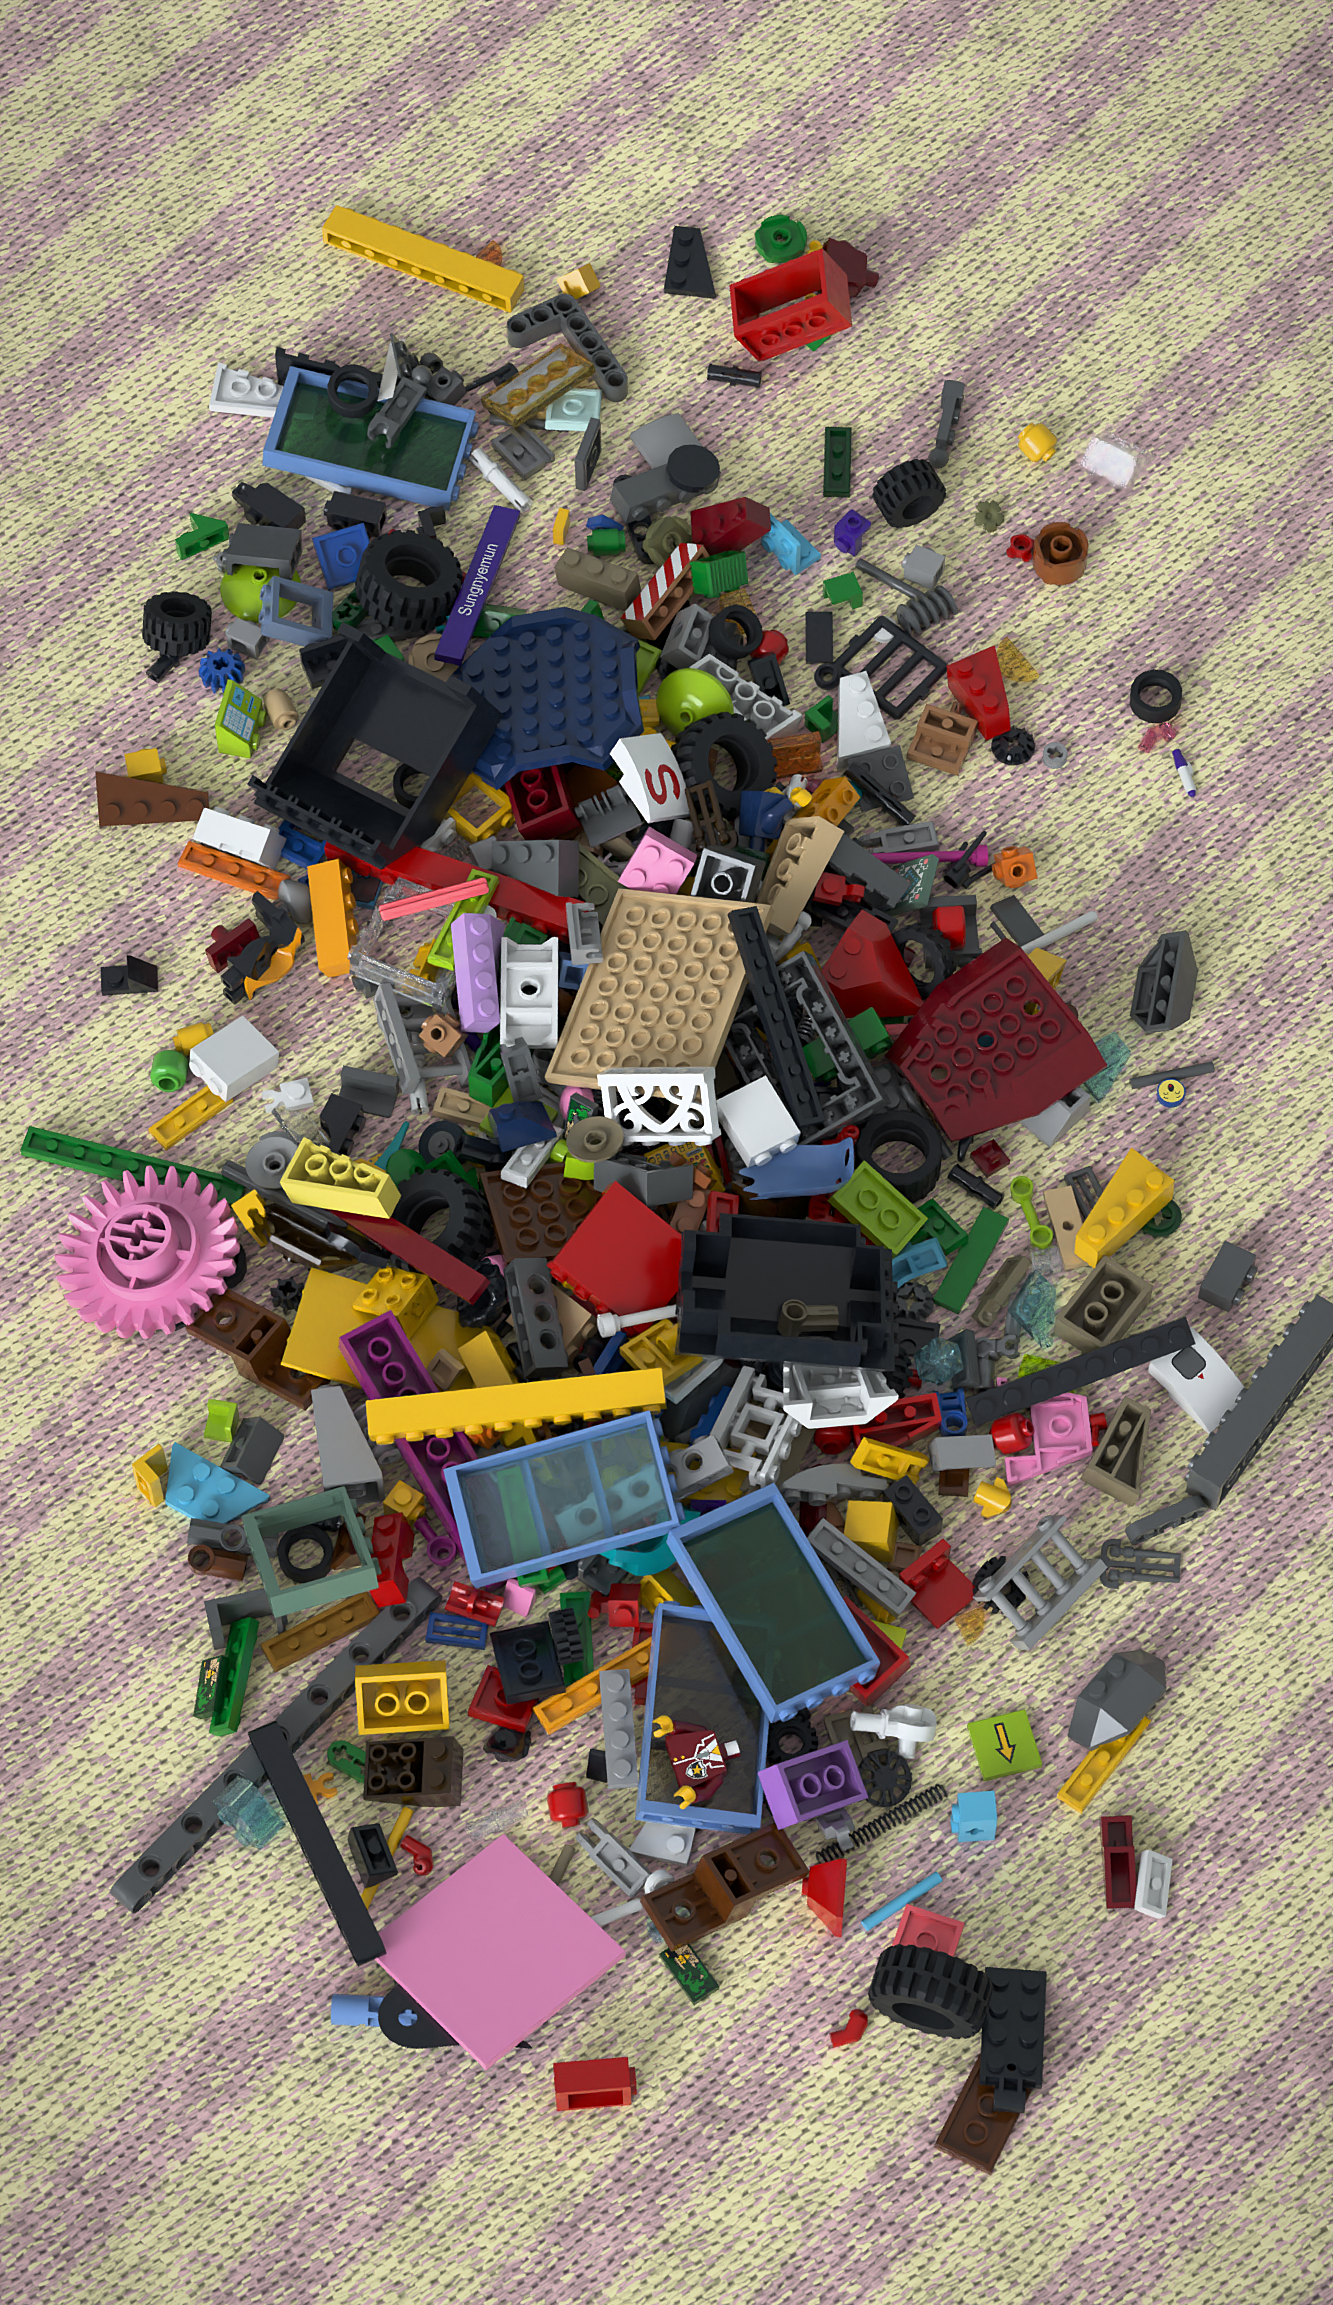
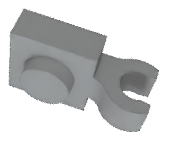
M845 1808L816 1817L819 1830L826 1840L830 1838L837 1839L842 1851L854 1847L849 1833L855 1830L852 1818Z

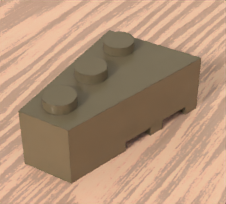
M1125 1396L1115 1411L1080 1480L1133 1507L1141 1491L1140 1483L1144 1468L1143 1460L1148 1438L1151 1409Z

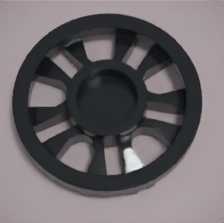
M879 1750L863 1758L858 1766L861 1779L863 1769L870 1771L872 1775L870 1780L862 1779L864 1786L869 1783L873 1785L872 1788L866 1790L868 1798L864 1800L876 1807H891L900 1803L909 1794L911 1781H913L912 1772L906 1763L907 1761L902 1756L889 1750ZM879 1755H886L884 1766L879 1762ZM894 1758L896 1762L894 1766L891 1768L889 1766ZM869 1760L875 1764L876 1769L868 1763ZM899 1766H902L904 1775H897L896 1770ZM897 1779L905 1780V1785L897 1784ZM894 1787L902 1791L898 1798L893 1793ZM876 1789L879 1790L881 1794L879 1801H876L873 1798H871V1795L874 1793ZM887 1790H888L890 1802H886V1793H885V1791H887Z

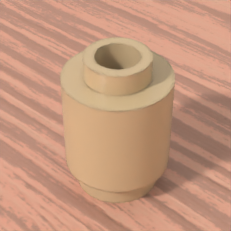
M279 688L267 692L263 697V707L267 711L273 726L276 729L283 730L292 728L299 715L288 694Z

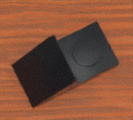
M769 652L748 660L747 663L753 679L752 682L760 687L759 690L770 698L776 697L783 702V706L789 705V697L776 654Z
M127 955V965L101 967L102 996L158 992L157 966Z

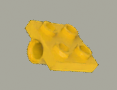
M667 1318L620 1347V1355L636 1371L662 1368L664 1386L703 1362V1357L674 1355L677 1323L673 1325Z

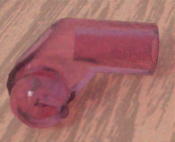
M1167 722L1149 728L1140 741L1138 749L1149 754L1157 740L1163 737L1167 742L1172 741L1176 737L1177 731L1172 728V724Z

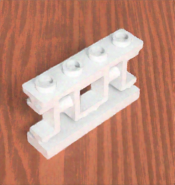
M743 1366L709 1436L714 1435L720 1442L731 1466L750 1471V1485L756 1486V1484H760L761 1488L777 1482L780 1474V1465L783 1460L788 1459L791 1451V1442L794 1437L799 1436L802 1424L789 1414L785 1420L784 1414L775 1412L776 1406L783 1408V1393L767 1389L766 1375L760 1374L755 1376L754 1368ZM752 1394L754 1400L764 1402L762 1408L748 1404ZM750 1419L772 1426L766 1440L744 1434ZM730 1439L733 1446L742 1448L740 1453L726 1450ZM753 1452L768 1456L764 1466L762 1460L751 1457ZM699 1459L700 1467H701L703 1460H702V1459Z

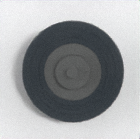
M451 1121L434 1122L423 1131L418 1145L419 1154L422 1155L426 1164H429L450 1149L454 1154L458 1137L462 1132H466L461 1126ZM457 1158V1160L459 1161V1163L461 1164V1166H462V1165L464 1164V1162L466 1161V1160Z

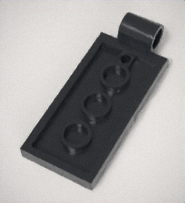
M985 1967L984 1973L991 1980L993 1993L982 2025L979 2085L994 2086L993 2111L1025 2113L1026 2088L1042 2089L1047 1971Z

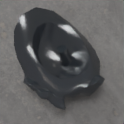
M501 1727L487 1738L483 1750L486 1753H493L499 1762L509 1761L511 1763L512 1761H518L528 1755L531 1745V1732L527 1731L524 1734Z

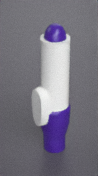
M1176 749L1172 752L1176 770L1180 775L1186 794L1194 797L1197 789L1192 779V766L1190 762L1186 761L1181 750Z

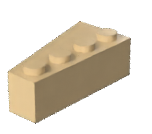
M820 816L787 819L755 902L772 906L774 913L767 931L773 935L791 933L844 833L842 829Z

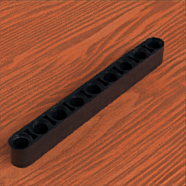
M274 1720L249 1731L248 1736L356 1965L359 1967L387 1954L381 1937L277 1721Z

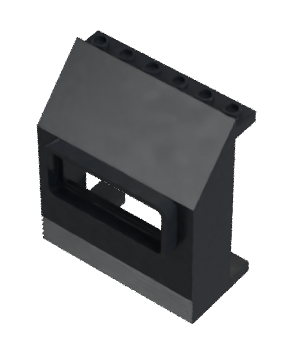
M342 622L337 632L348 641L267 781L264 783L252 775L247 785L256 791L254 793L256 797L254 804L381 870L436 833L488 744L489 738L492 737L497 724L503 718V714L471 685L452 676H449L445 682L386 653L364 632ZM355 739L429 776L411 810L336 772Z

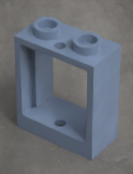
M273 576L267 585L264 584L260 591V600H262V609L259 614L261 635L304 647L310 643H319L332 637L334 592ZM279 597L312 606V627L278 618Z

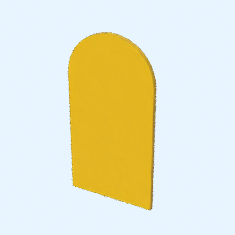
M311 1267L305 1288L302 1290L303 1295L290 1336L287 1338L288 1343L281 1365L362 1389L338 1346L339 1337L379 1316L355 1310L352 1305L367 1284ZM435 1305L409 1341L424 1367L427 1368L436 1353L443 1348L460 1362L462 1357L458 1348L485 1330L495 1335L497 1334L488 1326H483L482 1329L477 1327L462 1328L458 1322V1312ZM463 1369L453 1386L447 1391L473 1389L472 1384L474 1381L471 1375ZM434 1382L439 1392H447Z

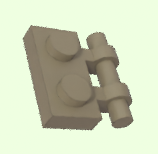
M866 1706L861 1709L862 1713L874 1714L872 1706ZM853 1710L824 1717L823 1722L831 1745L847 1740L857 1768L868 1754L879 1750H890L887 1740L879 1739L876 1732H868L872 1743L864 1745L860 1733L863 1731H852L850 1728V1718ZM879 1755L880 1764L885 1765L886 1755Z

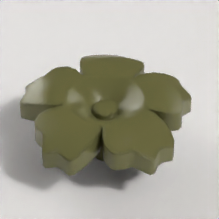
M994 500L990 503L988 501L978 502L976 508L979 512L975 514L974 522H976L977 526L983 525V529L987 530L988 533L995 532L996 527L1004 522V515L998 513L1001 511V507Z

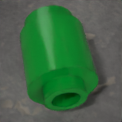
M617 528L592 530V535H587L588 552L593 551L594 557L619 555V552H626L624 530L618 531Z

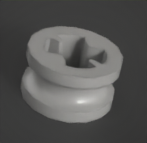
M1058 742L1047 744L1043 749V763L1052 769L1063 767L1067 761L1066 747ZM1060 753L1059 757L1050 758V754Z

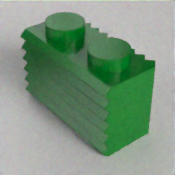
M729 550L690 563L691 576L693 577V592L695 594H704V597L707 599L720 597L721 591L726 593L740 591V586L749 584L745 551Z

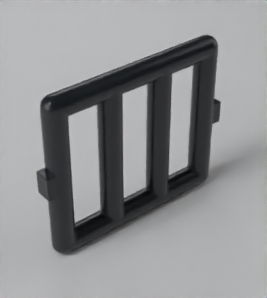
M881 615L860 636L856 634L849 641V647L832 664L839 668L842 677L853 675L844 666L882 628L892 634L894 638L860 672L866 671L868 677H870L902 644L914 651L915 653L877 691L873 690L879 708L893 719L899 720L919 699L924 701L929 696L930 688L947 672L946 666L948 663L888 618ZM923 659L935 667L897 707L885 699Z

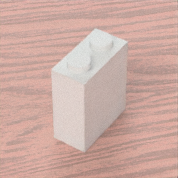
M242 1015L193 1047L190 1051L189 1067L194 1075L200 1076L208 1084L213 1094L219 1095L227 1102L278 1067L279 1051Z
M766 1076L716 1100L718 1120L747 1168L755 1164L762 1166L769 1162L773 1155L779 1152L785 1154L797 1146L796 1143H798L801 1132Z

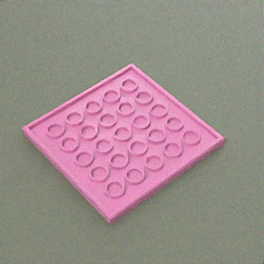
M502 1834L379 1932L387 1954L375 1960L487 2070L622 1960L626 1953L612 1937L515 1844Z

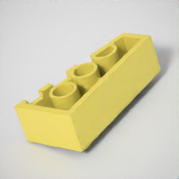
M303 1137L280 1180L281 1186L294 1204L388 1219L391 1217L401 1197L389 1174L364 1163L358 1164L353 1162L350 1157L343 1154L341 1156L331 1152L330 1148L323 1145L319 1147Z

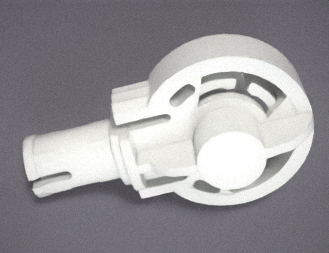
M916 1704L897 1705L891 1710L882 1709L878 1714L853 1711L850 1718V1728L852 1731L876 1732L879 1739H885L886 1736L899 1738L896 1753L907 1759L915 1758L917 1741L929 1742L934 1740L937 1727L934 1712L929 1708Z

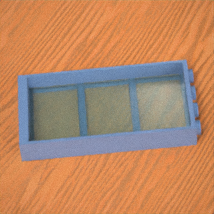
M649 1410L443 1469L470 1580L475 1588L669 1534L670 1530L682 1525L681 1520L686 1519L682 1503H676L673 1493L678 1491V1486L674 1474L669 1475L666 1464L671 1463L667 1446L661 1447L659 1436L664 1435L660 1419H654Z

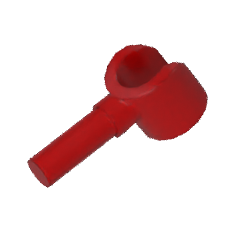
M1104 1412L1089 1415L1092 1446L1099 1445V1431L1107 1429Z

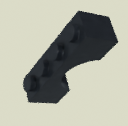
M331 1093L320 1114L321 1129L330 1138L328 1148H330L331 1152L340 1156L342 1154L349 1156L354 1146V1140H352L356 1132L361 1133L366 1123L363 1105Z

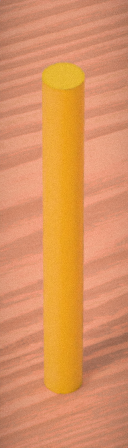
M402 1808L388 1837L387 1844L392 1857L414 1813L410 1808ZM380 1883L364 1888L361 1894L367 1910Z

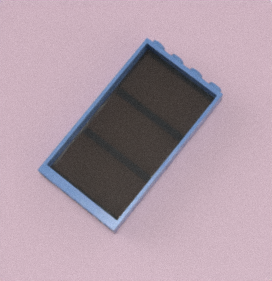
M676 1601L658 1603L653 1618L635 1820L749 1835L759 1830L761 1826L763 1787L757 1772L764 1770L766 1765L769 1719L703 1605L686 1607L681 1606ZM735 1609L722 1610L745 1651L776 1637L777 1619L769 1618V1615L764 1613L745 1615L740 1614ZM775 1649L751 1660L770 1695L772 1691ZM663 1715L668 1716L671 1720L686 1721L705 1726L708 1730H714L719 1744L735 1739L740 1751V1757L724 1761L727 1768V1776L724 1777V1782L710 1799L691 1803L685 1809L679 1807L685 1799L682 1796H673L679 1790V1786L665 1746V1737L669 1735L654 1736V1732L662 1728L660 1724L652 1723V1721Z

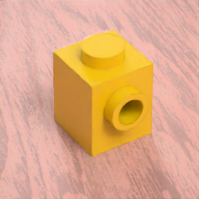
M157 748L140 749L137 752L124 754L128 777L164 784L162 775L167 774L164 757L159 758Z
M399 1480L383 1501L384 1515L402 1512L411 1527L419 1518L423 1517L426 1511L424 1495Z

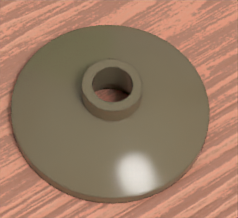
M602 1116L589 1117L579 1121L570 1129L566 1138L567 1148L570 1154L580 1161L590 1163L601 1162L611 1158L621 1149L624 1142V1133L621 1126L613 1119Z

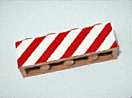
M680 543L620 617L631 636L639 639L656 640L688 600L694 590L690 563L710 556L703 545Z

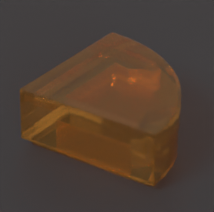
M492 240L476 255V258L491 261L501 267L502 251L497 242Z

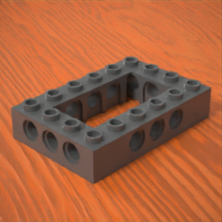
M802 951L776 967L787 1002L797 997L799 1004L805 1007L813 1022L811 1024L812 1028L818 1031L826 1046L824 1049L826 1054L831 1056L839 1071L837 1073L839 1079L851 1087V1089L839 1096L833 1095L830 1097L831 1100L821 1106L825 1117L823 1123L799 1129L801 1133L798 1143H796L797 1145H820L821 1140H829L839 1134L845 1126L860 1122L889 1105L891 1101L813 955ZM748 983L727 1035L725 1045L746 1084L748 1085L766 1076L791 1116L776 1065L753 1023L760 1019V1015L750 984Z

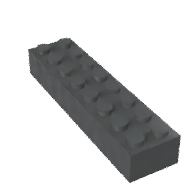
M1318 1294L1311 1303L1309 1301L1304 1303L1299 1311L1298 1316L1300 1318L1297 1323L1291 1322L1282 1336L1285 1339L1281 1345L1275 1344L1267 1356L1269 1361L1265 1367L1259 1366L1251 1378L1252 1385L1249 1389L1243 1388L1235 1400V1403H1237L1233 1411L1228 1409L1219 1422V1425H1221L1217 1433L1212 1431L1203 1444V1447H1205L1201 1455L1196 1453L1187 1466L1189 1472L1185 1477L1187 1482L1186 1493L1191 1496L1200 1495L1204 1503L1215 1511L1333 1348V1304Z

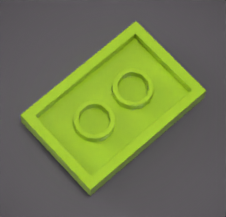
M865 1160L853 1172L848 1183L837 1190L828 1200L852 1224H859L861 1232L876 1246L892 1249V1259L897 1256L928 1220L921 1211Z

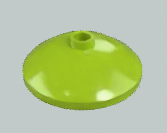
M237 564L233 576L227 575L226 570L220 585L221 598L226 608L234 616L242 620L259 623V614L262 609V600H260L261 588L264 584L267 585L273 576L280 577L279 568ZM295 570L291 581L301 583L299 574ZM279 597L278 618L288 614L297 602Z
M683 668L672 672L662 681L657 691L656 705L663 724L674 736L684 731V728L689 724L720 712L734 714L732 699L724 685L711 674L699 669Z

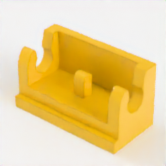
M254 1189L231 1206L247 1231L262 1248L268 1244L267 1238L263 1234L265 1224L262 1218L266 1215L264 1206H267V1204Z

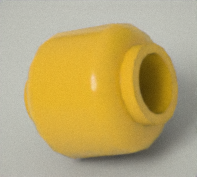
M1032 422L1018 436L1020 440L1018 448L1032 462H1039L1041 459L1047 462L1057 452L1054 448L1057 443V437L1043 423L1035 425Z

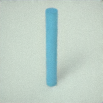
M935 1871L863 1919L861 1924L869 1931L905 1907L906 1904H910L943 1882L941 1876Z

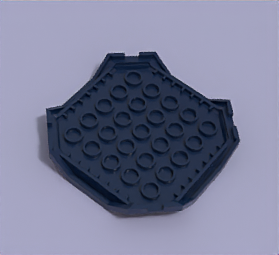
M568 607L538 611L509 618L451 674L452 677L471 685L503 714V718L497 724V728L492 733V737L489 738L488 744L471 773L477 774L482 778L483 782L498 790L520 771L575 762L605 771L614 762L610 753L620 738L640 736L644 732L638 698L636 653L641 647L638 639L596 615Z

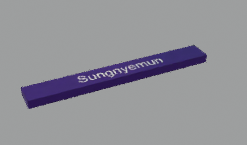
M494 505L435 651L434 660L461 666L518 524L520 510Z

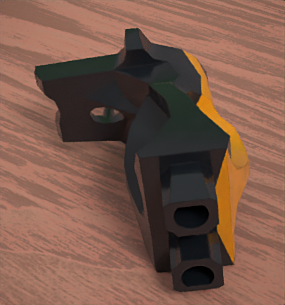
M258 891L252 897V904L256 910L255 914L269 929L271 934L250 942L243 949L240 956L227 958L228 970L220 978L221 982L226 986L223 989V995L234 1005L244 996L252 1000L257 988L274 983L284 977L294 966L296 949L305 942L303 933L291 920L287 912L283 908L279 910Z

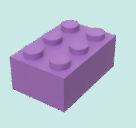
M847 1740L757 1772L778 1830L868 1798Z

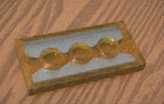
M560 343L482 397V406L514 428H517L596 372L595 366Z

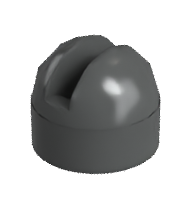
M425 353L420 359V365L427 366L428 368L433 367L434 370L430 371L434 374L443 367V361L434 353Z

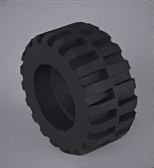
M396 530L392 531L390 535L385 533L378 536L364 550L356 577L355 592L365 611L368 610L369 616L374 620H380L381 625L387 628L389 626L395 627L396 631L401 632L410 630V633H418L421 629L425 632L434 629V626L438 627L446 622V616L451 614L460 592L463 572L460 568L459 560L457 557H454L453 551L449 547L445 548L443 542L436 538L434 540L430 538L429 534L423 532L422 535L417 534L414 530H407L406 532ZM392 576H409L419 580L425 586H408L398 582Z
M720 712L686 726L684 731L679 732L676 736V744L671 745L670 749L681 770L686 788L712 780L722 816L727 821H730L740 816L741 791H765L774 787L771 783L776 782L777 772H774V767L777 766V759L772 755V750H774L772 743H768L765 739L766 733L762 729L758 730L756 728L757 724L751 719L744 721L745 717L738 713ZM713 744L723 747L734 760L737 779L732 791L720 786L711 774L708 758ZM707 788L704 790L709 813H714ZM692 793L691 796L697 815L701 814L702 809L698 794Z
M435 1168L426 1169L424 1174L421 1172L410 1175L411 1179H403L398 1183L399 1187L397 1189L401 1197L391 1217L420 1235L422 1227L431 1215L449 1207L448 1223L443 1232L432 1243L472 1268L477 1263L475 1261L479 1255L482 1256L485 1252V1242H489L491 1235L488 1227L492 1226L491 1215L488 1214L489 1207L483 1199V1195L459 1175L445 1169H439L438 1171ZM382 1247V1252L399 1269L425 1275ZM430 1278L432 1284H437L436 1281Z
M898 1944L887 1947L880 1954L868 1996L870 2003L875 2009L879 2010V2013L890 2017L896 2023L904 2024L905 2027L917 2029L926 2034H935L938 2037H951L952 2039H960L962 2037L967 2039L981 2031L993 1993V1986L990 1978L983 1971H979L976 1966L964 1962L963 1959L952 1957L948 1953L934 1951L927 1947L921 1948L916 1945L904 1946Z

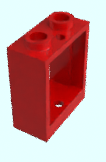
M628 2057L553 2063L557 2111L631 2105V2095H637L635 2067H629Z

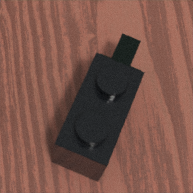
M241 482L232 491V498L244 508L245 518L253 525L259 524L299 529L306 522L305 508L269 483H262L254 488Z

